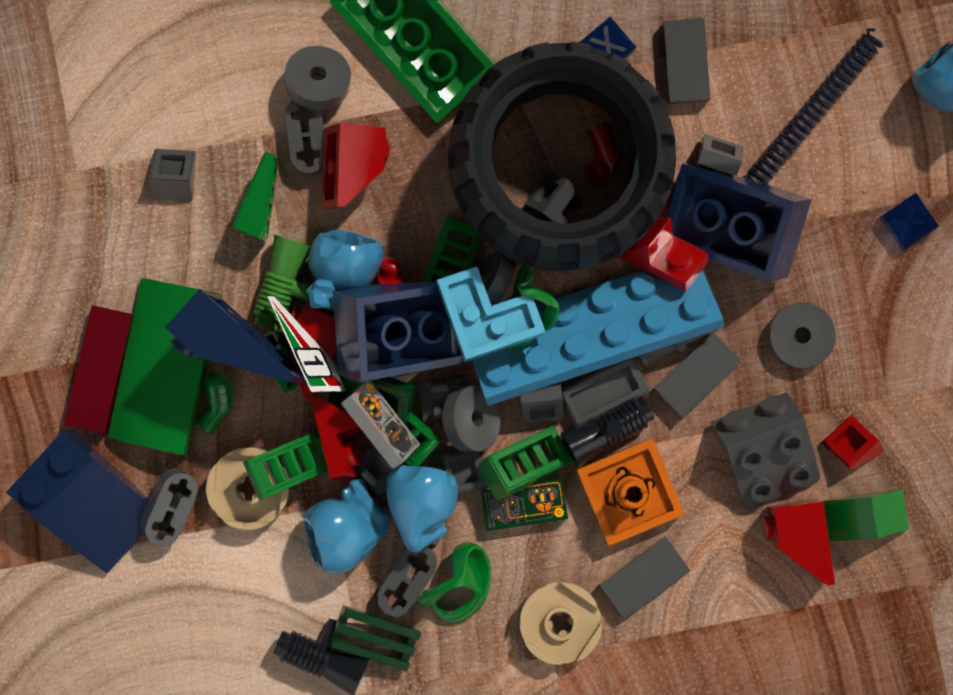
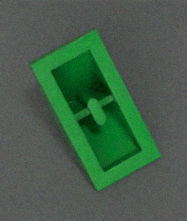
M901 488L821 500L824 503L829 542L879 539L909 530L904 494Z

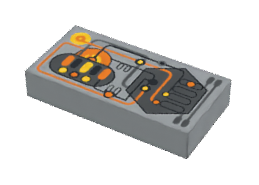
M370 380L361 384L341 402L345 410L392 469L402 464L420 445Z

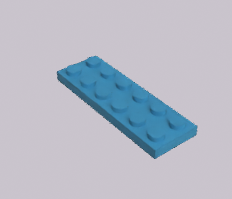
M641 270L557 298L556 301L560 308L557 322L544 335L535 338L521 347L514 349L504 348L472 359L487 406L724 328V319L703 270L687 292L645 270ZM545 303L536 305L540 318L544 312Z

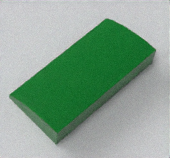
M442 0L329 1L437 124L460 107L471 87L490 67L497 63Z
M141 278L107 438L180 455L189 454L208 359L201 358L199 360L193 355L190 358L185 356L170 342L174 335L165 327L199 289ZM211 292L213 294L219 295L222 298V294Z

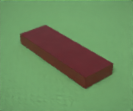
M95 305L91 306L64 425L107 434L133 314Z

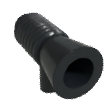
M644 398L637 401L630 399V402L627 401L625 404H621L620 407L617 406L615 409H611L610 412H606L605 415H600V418H595V422L560 432L559 435L573 458V463L580 469L607 446L612 447L614 444L616 445L618 442L623 441V439H627L628 436H633V433L636 434L638 431H642L643 428L646 429L648 422L654 420V415Z
M329 618L319 642L315 639L312 640L310 637L307 638L306 635L302 636L301 633L297 634L296 631L291 633L282 631L273 654L280 656L281 662H286L288 665L291 664L293 667L296 666L297 669L301 668L302 671L306 670L307 673H312L314 676L317 675L319 678L323 676L348 694L355 695L370 659L335 651L329 645L337 622L336 620Z

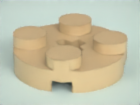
M256 447L232 450L220 458L208 475L206 483L208 503L212 510H215L218 517L230 527L240 530L262 528L277 519L288 503L290 488L260 501L256 493L253 494L252 500H246L245 494L237 490L238 484L245 483L246 476H248L243 462L268 452L266 450ZM280 460V463H281V465H282V467H283V470H284V472H285V474H286V477H287V479H289V476H288V474H287V472H286V470H285V468H284V466H283V463H282L281 460ZM264 462L263 465L266 469L272 486L276 485V482L273 478V475L270 471L267 462Z
M550 581L536 588L526 598L520 612V632L528 650L541 661L552 665L569 664L584 659L596 647L602 632L601 614L595 599L583 587L568 581ZM563 612L568 613L567 621L572 625L571 629L568 632L561 629L558 633H554L551 630L553 623L549 620L553 614L559 616Z

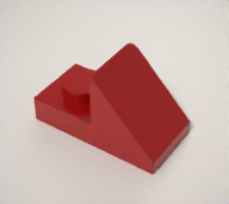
M668 217L657 219L651 229L635 245L618 256L685 292L688 291L709 262L707 252L673 235L672 220Z
M321 397L312 398L311 402L330 479L347 482L360 478L357 468L361 463L360 454L356 444L353 441L351 442L350 438L362 435L364 432L345 408Z

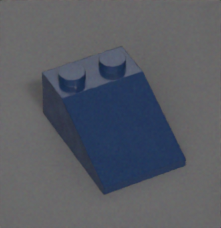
M682 163L667 217L672 220L673 235L707 252L709 260L772 282L787 278L812 199L767 184Z
M437 281L367 285L334 290L333 302L338 373L363 382L471 362V360L464 362L439 293Z
M199 289L165 327L174 335L170 342L188 358L193 355L199 360L204 358L291 383H306L302 371L219 295Z
M75 430L62 431L6 492L36 521L105 573H109L143 536L140 530V521L149 498Z

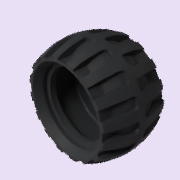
M546 42L529 46L508 57H504L490 67L471 87L463 99L452 125L448 148L449 175L454 195L463 215L475 232L496 251L511 260L537 269L550 271L581 270L600 265L621 255L635 245L654 225L666 205L674 181L676 169L675 135L671 119L661 101L660 95L650 81L646 80L625 59L616 54H610L594 48L590 44L580 42L549 44ZM571 94L597 104L617 123L628 147L629 175L622 194L615 204L595 218L570 224H561L538 220L512 203L497 182L491 150L500 126L519 106L543 95Z

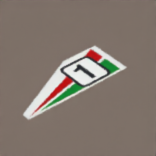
M267 296L310 391H346L327 353L274 296Z

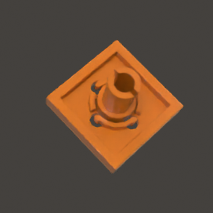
M653 438L576 469L608 546L685 515ZM619 467H625L628 472L627 476L620 478L625 474V470H620L618 474H616V470ZM646 478H652L654 480V486L652 481L650 480L647 482V486L643 481ZM614 494L616 503L614 505H607L605 502V497L608 495V501L612 504L614 502ZM638 508V509H636V511H635L636 514H641V513H642V515H640V516H634L633 513H632V509Z

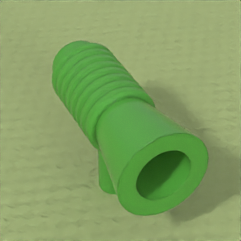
M274 234L270 271L266 272L267 277L264 278L265 282L262 284L263 288H261L259 299H257L258 304L255 305L256 309L253 311L256 315L255 324L273 330H278L280 323L267 296H274L287 311L289 310L288 307L292 297L310 303L309 294L306 292L310 285L296 281L309 257L310 245Z

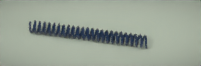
M868 28L866 30L867 34L861 36V41L856 42V47L851 48V53L846 54V59L840 61L841 65L835 67L836 72L830 73V78L825 79V84L820 85V90L814 92L815 96L809 98L810 103L804 104V109L799 110V115L794 116V121L788 123L789 128L783 129L784 134L778 135V140H774L773 146L768 147V153L762 154L763 159L757 160L758 165H753L752 171H748L747 178L744 179L755 181L751 177L753 175L762 183L768 184V181L756 169L764 172L769 178H774L773 174L765 169L761 162L768 165L773 171L779 172V169L766 156L772 158L780 166H784V162L776 157L771 150L778 152L786 160H789V156L780 150L777 144L782 145L788 152L795 153L794 149L786 144L781 137L787 139L795 147H800V144L790 137L787 131L793 133L799 140L805 141V137L797 132L792 125L797 126L806 135H810V131L800 124L797 118L803 120L812 129L815 128V124L805 118L802 112L808 114L814 121L821 122L820 118L811 112L807 106L812 107L821 116H826L825 111L815 105L813 100L818 101L825 109L831 110V106L822 100L818 93L823 95L829 102L836 104V99L826 93L823 87L829 89L836 97H842L841 93L830 86L828 81L833 82L840 90L847 91L846 86L836 80L833 75H837L847 85H852V81L840 73L839 69L844 70L851 78L857 79L856 73L847 68L844 62L848 63L855 71L862 73V68L851 61L849 56L854 57L862 66H868L867 62L857 55L854 50L859 51L866 59L873 60L872 55L862 49L859 44H863L873 54H878V50L872 44L865 41V37L869 38L874 45L883 48V43L870 34V31L874 32L876 30L875 28Z

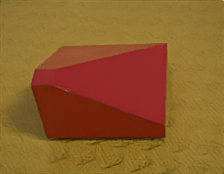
M852 415L821 442L850 471L884 451L880 441Z

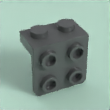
M787 392L778 396H770L758 404L740 411L729 412L724 417L711 421L714 434L728 456L741 501L746 508H754L819 481L820 473L805 418Z

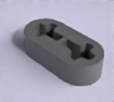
M292 100L285 109L290 159L293 166L300 173L313 176L323 171L325 128L322 110L308 109L309 112H315V117L310 118L308 121L310 132L303 133L300 121L293 120V115L300 113L301 106ZM309 139L311 140V147L314 152H320V158L314 159V166L307 167L303 160H298V155L305 153L304 140Z
M173 468L162 473L157 480L140 521L141 533L153 545L165 547L174 543L179 537L198 492L197 482L190 474L182 469ZM181 480V484L186 487L183 493L177 492L173 497V493L168 490L171 483L178 484ZM165 517L164 521L169 524V528L167 531L160 530L157 534L152 525L154 522H162Z
M429 546L418 553L410 552L407 548L381 585L377 594V602L385 614L392 617L406 614L434 575L437 568V557ZM423 552L427 555L426 563L430 568L427 571L423 569L418 570L414 578L411 579L406 576L412 565L411 561L407 558L410 554L418 556ZM403 580L409 584L403 594V598L407 603L404 606L397 603L394 608L390 607L387 604L389 596L385 594V591L387 589L395 591Z

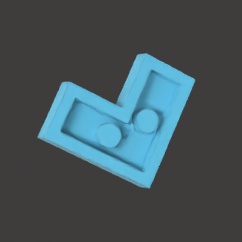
M477 267L438 279L436 282L464 362L542 336L546 332L533 298L522 295L491 306Z

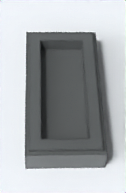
M704 18L663 21L668 105L709 102L710 86Z
M712 332L653 389L680 418H683L742 361Z
M634 358L610 365L561 389L563 403L575 427L582 426L600 417V415L610 412L611 409H615L617 406L620 407L621 404H625L627 401L630 402V399H637L650 392Z
M664 536L600 583L599 586L623 619H625L690 572V569Z

